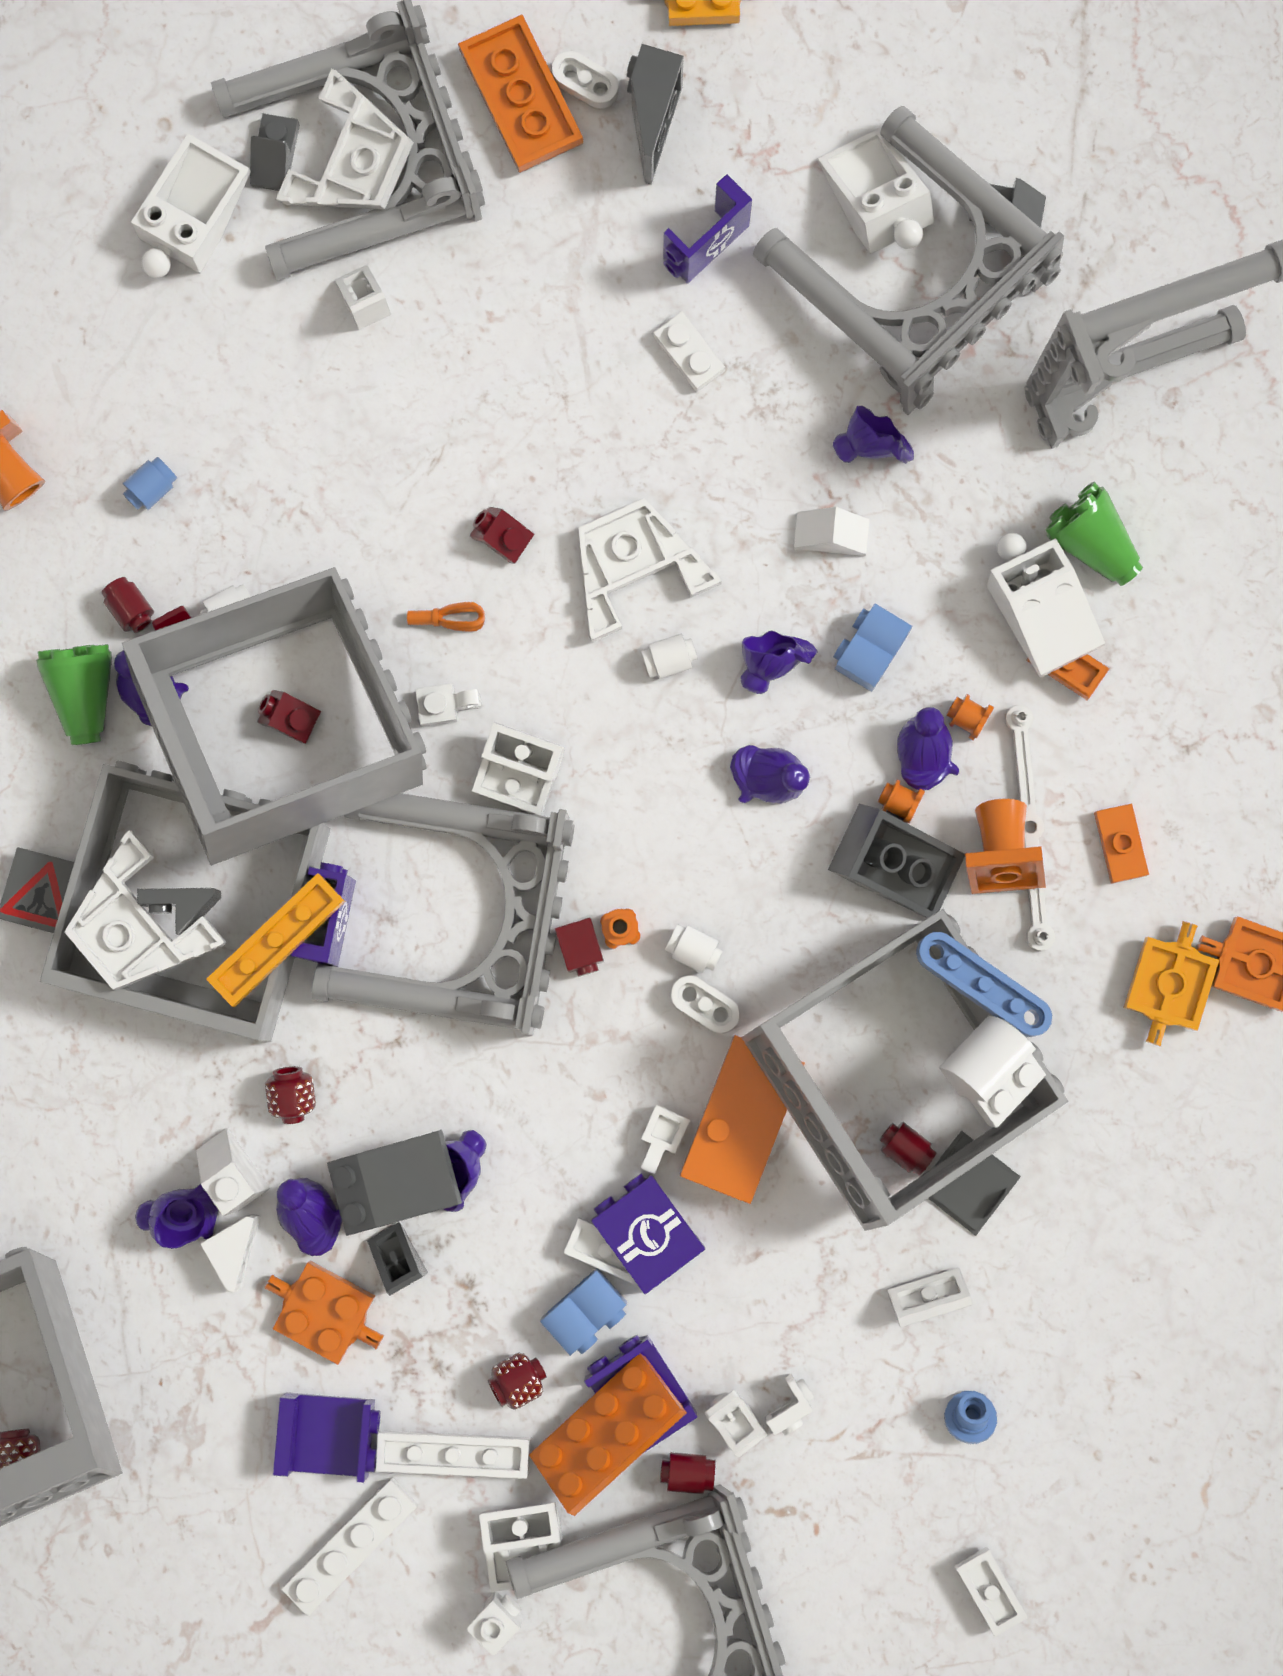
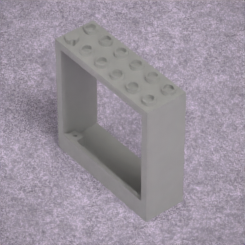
M335 567L122 643L132 681L211 866L423 785L422 771L427 769L422 755L426 753L423 739L419 732H412L408 724L412 721L408 707L404 700L398 702L394 691L397 690L394 677L389 669L383 670L379 662L382 660L379 645L375 639L369 640L365 632L368 629L365 615L361 608L355 610L351 602L354 599V594L347 578L341 580ZM332 618L395 755L231 817L170 676Z
M116 761L115 767L103 764L40 982L258 1041L271 1042L295 958L291 954L269 974L262 1002L244 998L236 1007H232L216 990L156 974L121 989L113 990L64 932L90 890H93L104 872L103 868L111 854L129 789L184 803L173 775L152 770L151 776L146 775L147 771L122 761ZM224 789L223 795H221L231 816H236L273 802L260 799L259 804H254L252 799L247 798L245 794ZM323 823L298 832V834L308 836L291 898L313 878L308 875L309 867L320 869L331 830Z
M944 909L915 925L741 1037L864 1231L890 1225L1069 1102L1063 1094L1064 1087L1055 1075L1050 1074L1043 1063V1055L1040 1049L1032 1043L1036 1049L1032 1055L1046 1076L1021 1102L1023 1107L1007 1117L998 1128L992 1127L890 1198H888L890 1193L880 1177H874L780 1028L915 941L919 943L923 937L930 933H945L978 955L972 947L967 946L960 935L958 923L951 915H947ZM935 946L930 947V956L933 959H939L941 955L940 950ZM942 981L973 1030L988 1015L993 1016Z
M27 1247L13 1249L5 1254V1259L0 1260V1292L26 1282L73 1438L0 1469V1526L123 1474L56 1260Z

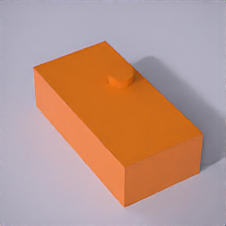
M734 1035L681 1169L680 1176L751 1204L787 1108L747 1045L739 1036Z

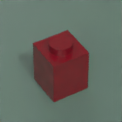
M591 918L555 928L569 973L576 971L577 976L581 977L599 971L597 964L603 963L604 959Z

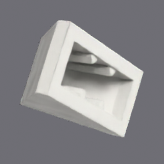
M367 265L335 280L359 330L391 315L383 291Z
M839 507L797 512L794 549L866 556L869 519Z
M249 1215L201 1243L203 1250L227 1291L236 1292L241 1289L260 1220L259 1215Z

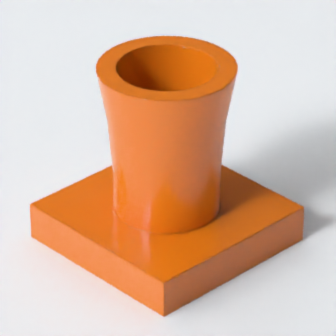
M1 410L0 504L3 510L7 511L31 497L44 485L45 480L10 445L9 441L23 431L13 418Z
M995 799L981 803L975 808L984 852L965 853L966 869L972 894L1046 888L1042 847L1025 848L1027 805L1024 802L1016 799Z

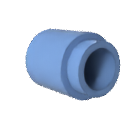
M156 457L152 462L147 460L123 483L127 489L123 495L137 510L142 506L149 510L173 488L172 483L177 479V476L159 457Z

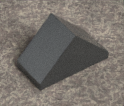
M400 1222L367 1240L383 1285L389 1296L428 1273Z

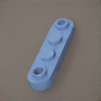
M933 932L920 940L917 945L916 956L921 966L993 1016L1008 1022L1026 1037L1041 1035L1049 1029L1052 1023L1050 1007L1046 1002L945 933ZM931 946H935L940 950L941 955L939 959H933L930 956L929 949ZM1026 1011L1031 1012L1035 1017L1032 1025L1027 1024L1024 1020Z

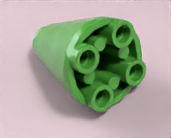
M1092 482L1078 494L1080 499L1069 507L1067 504H1063L1049 517L1052 522L1045 529L1046 534L1050 540L1056 538L1063 550L1111 582L1116 581L1120 586H1123L1135 578L1143 566L1139 563L1140 557L1108 492L1103 486L1099 487L1095 482Z
M84 645L72 647L73 649L38 651V659H36L38 670L65 735L70 736L71 745L100 742V732L104 730L112 665V652L109 651V645Z

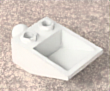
M881 128L817 158L818 164L849 223L870 254L894 242L904 249H912L921 242L923 237L922 229L934 223L929 189L902 154L880 135Z
M189 133L186 135L131 221L138 238L154 247L146 251L142 257L143 270L149 276L155 278L165 276L171 267L170 257L201 273L223 236L251 172L250 168ZM185 231L189 233L191 236L188 238H183L182 232Z
M1008 533L1000 538L997 545L999 556L1007 562L990 571L987 589L1039 677L1041 678L1105 646L1104 638L1077 574L1057 539L1055 538L1026 552L1027 545L1024 538L1016 533ZM1039 574L1047 575L1039 580L1037 578Z

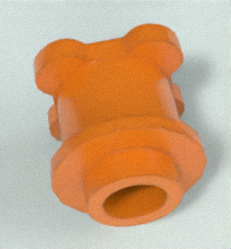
M966 694L963 699L957 696L946 716L952 718L949 726L953 727L954 724L970 733L969 739L974 740L980 734L994 707L990 704L988 707H982L970 700L969 694Z
M897 779L894 785L886 783L878 803L883 805V811L886 812L887 810L903 818L902 821L908 824L912 820L925 791L919 789V791L914 792L900 785V780Z
M615 909L601 917L600 923L607 947L616 949L620 945L636 944L640 940L641 935L638 931V921L633 910ZM618 921L625 922L627 925V930L623 934H617L613 930L614 924Z

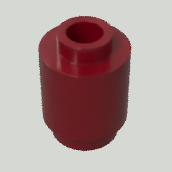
M120 577L109 583L102 590L101 594L105 598L103 603L124 632L132 630L134 633H138L151 624V616L154 610L134 582H129L126 577Z
M901 1122L898 1126L892 1123L879 1139L884 1144L880 1150L908 1173L913 1171L918 1176L926 1170L937 1154L931 1148L932 1143L905 1122Z
M670 1452L669 1460L662 1459L660 1483H667V1491L704 1494V1491H713L715 1460L706 1459V1455Z

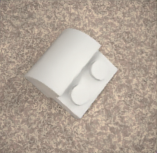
M493 722L481 756L483 759L472 792L541 816L561 765L564 746Z
M990 1015L939 1067L958 1095L967 1097L987 1125L998 1128L1046 1076L1032 1055L1036 1050L1032 1043L1011 1024Z
M556 1502L479 1514L490 1593L513 1589L506 1566L507 1560L518 1556L525 1559L563 1546L562 1530Z

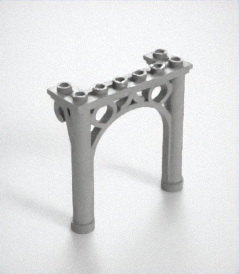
M411 0L396 2L399 13L387 11L370 18L366 23L368 32L351 41L228 81L222 78L211 82L217 104L224 118L323 86L332 68L350 83L367 87L383 97L396 111L404 125L407 136L414 142L408 155V163L403 180L395 193L390 197L385 209H374L265 245L277 281L290 277L291 272L466 215L467 219L474 217L475 221L482 220L480 206L486 205L482 193V185L477 170L473 168L468 151L461 153L458 141L463 140L458 120L457 118L452 120L449 118L447 109L451 108L452 104L446 86L439 88L436 76L441 75L436 56L435 54L428 55L424 45L430 43L421 6L413 7ZM411 53L413 60L406 54ZM380 63L377 77L360 71V69ZM401 66L409 70L412 81L408 88L395 90L386 84L388 72L394 67ZM421 86L423 87L430 111L417 110L410 103L419 93ZM413 122H414L415 124H418V126H417V128H416V132H415V129H414ZM435 128L438 131L445 154L439 149L425 148L426 136ZM429 160L437 161L442 166L444 177L433 180L428 184L424 183L417 176L420 166ZM413 187L423 194V197L403 204Z
M900 106L886 119L881 128L880 135L959 202L973 222L976 234V247L972 260L960 280L944 295L924 306L904 311H884L867 306L856 299L778 228L771 229L759 240L753 251V256L765 267L770 266L881 365L879 369L882 376L896 391L900 392V403L903 404V411L909 415L916 407L922 409L933 397L934 376L942 368L948 370L958 360L960 351L968 343L971 345L975 344L985 333V326L994 318L996 320L1001 319L1010 309L1011 301L1019 293L1025 295L1030 290L1035 293L1043 284L1048 286L1057 278L1061 271L1059 267L1063 256L1064 235L1061 232L1055 235L1052 231L1048 234L915 121L916 116L905 106ZM984 220L1003 237L1000 236L986 240ZM997 250L1007 251L1013 260L1003 270L993 272L984 266L983 258L985 254ZM977 274L983 282L994 285L980 300L975 295V290L979 285V278H976ZM942 312L945 317L952 313H964L946 332L945 319L940 313ZM931 322L938 328V333L926 344H916L909 338L912 324ZM881 325L902 326L901 342L895 339Z
M1283 239L1266 245L1264 250L1084 314H1081L1080 311L1073 313L1072 309L1064 311L1026 382L1027 385L1024 387L1029 405L1031 407L1035 406L1040 419L1037 420L1040 435L1044 440L1048 439L1051 449L1058 447L1068 434L1082 436L1092 430L1098 419V410L1095 405H1089L1086 408L1084 421L1075 420L1073 412L1109 388L1113 382L1225 342L1230 345L1244 340L1246 336L1244 319L1240 310L1235 305H1231L1218 310L1217 315L1123 347L1147 330L1153 322L1272 280L1277 283L1283 281Z
M400 793L345 814L344 817L350 819H362L455 834L479 844L492 857L502 877L505 890V916L500 935L489 955L474 970L460 978L447 982H425L318 963L313 978L312 999L328 1002L330 998L522 1030V1033L527 1035H533L534 1028L541 1029L544 1007L538 1005L540 991L547 992L550 979V970L544 969L546 955L553 956L557 935L550 933L552 919H559L563 897L556 896L558 883H565L569 861L562 860L564 847L572 845L575 827L573 821L569 820L567 810L559 809L558 813L551 812L550 817ZM485 837L520 843L513 846L502 857L496 847ZM537 845L547 846L546 858H544L542 851ZM528 851L536 856L538 865L535 877L529 882L521 883L513 878L508 866L518 853ZM541 883L536 916L525 910L522 904V896L515 897L514 887L520 891H530ZM515 910H516L517 915H518L523 921H521V922H519V923H517V924H515V925L513 926V924H514V919H515ZM534 930L527 964L525 958L518 951L505 949L508 941L514 944L516 938L522 932ZM503 957H513L520 965L518 981L509 989H503L496 985L491 968ZM484 975L488 987L495 995L460 990V988L475 982ZM524 988L522 998H511V996L518 994Z
M720 1484L714 1486V1491L708 1493L706 1497L525 1559L518 1556L506 1561L516 1599L637 1558H654L671 1563L687 1573L697 1584L711 1612L715 1633V1648L708 1676H728L724 1672L727 1658L733 1651L739 1649L745 1650L749 1654V1660L752 1663V1671L749 1676H783L780 1666L785 1664L784 1655L779 1642L772 1641L769 1628L774 1626L773 1618L768 1605L761 1604L758 1590L763 1589L761 1578L755 1566L750 1568L746 1554L751 1552V1545L742 1522L747 1520L746 1509L741 1497L736 1498L733 1492H730ZM718 1529L720 1537L712 1531ZM690 1536L686 1541L682 1557L658 1547ZM703 1540H710L717 1546L720 1560L718 1566L713 1571L705 1573L692 1565L693 1555L698 1543ZM730 1567L738 1596L730 1597L724 1595L717 1585L711 1588L708 1582H716L723 1578ZM720 1604H721L723 1607L728 1608V1609L726 1610V1612L724 1613V1616H723V1612H722V1610H721ZM741 1614H744L753 1646L746 1640L739 1638L730 1639L727 1642V1636H733L734 1623Z

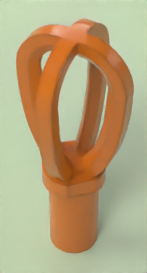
M474 602L454 603L442 608H434L433 610L407 611L408 625H434V627L441 625L457 631H477L483 627L485 622L483 608ZM478 613V619L475 621L443 619V616L449 614Z

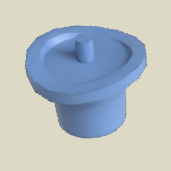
M963 1391L955 1395L948 1402L944 1413V1420L949 1433L957 1440L967 1444H979L988 1440L994 1433L997 1425V1412L993 1403L985 1395L976 1391Z

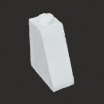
M228 1128L196 1150L201 1185L223 1216L240 1211L270 1189Z

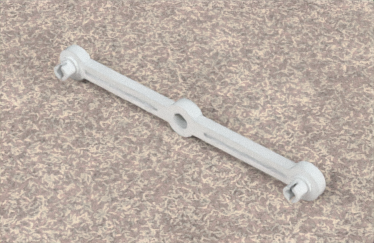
M1015 705L1006 713L1005 722L1006 726L1013 731L1019 799L1027 805L1025 823L1028 821L1033 822L1036 827L1034 833H1028L1025 830V848L1040 847L1039 837L1044 832V823L1036 815L1028 729L1033 724L1034 716L1027 706ZM1044 888L1028 889L1032 927L1027 932L1026 940L1028 945L1036 951L1047 950L1055 942V933L1047 925Z

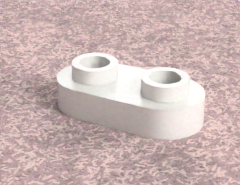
M565 51L554 59L552 74L559 88L597 109L607 108L616 101L618 97V81L612 72L574 51ZM567 71L576 72L573 78H568L564 74ZM598 88H603L607 91L601 96L594 93Z
M684 976L674 983L671 990V999L677 1009L715 1033L729 1032L737 1025L740 1016L739 1008L732 999L696 976ZM693 988L697 993L696 999L692 1002L685 1001L682 996L684 989ZM724 1008L727 1011L728 1017L724 1022H718L714 1019L713 1013L715 1009Z

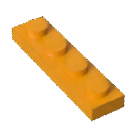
M317 873L206 980L232 1007H236L346 901Z

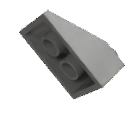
M641 44L638 57L632 55L629 61L626 75L629 78L627 93H630L632 96V112L644 181L652 185L683 88L684 56Z
M859 803L828 870L928 918L940 911L965 854L881 809Z
M442 1130L327 1162L346 1236L462 1203Z

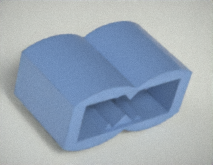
M876 603L870 611L863 608L852 626L858 631L851 641L844 639L833 656L839 660L835 667L836 671L871 692L880 681L912 629V625Z
M596 1268L542 1316L540 1322L569 1355H572L577 1350L582 1355L598 1340L594 1334L604 1325L611 1329L626 1315L622 1309L627 1305V1301L604 1274Z

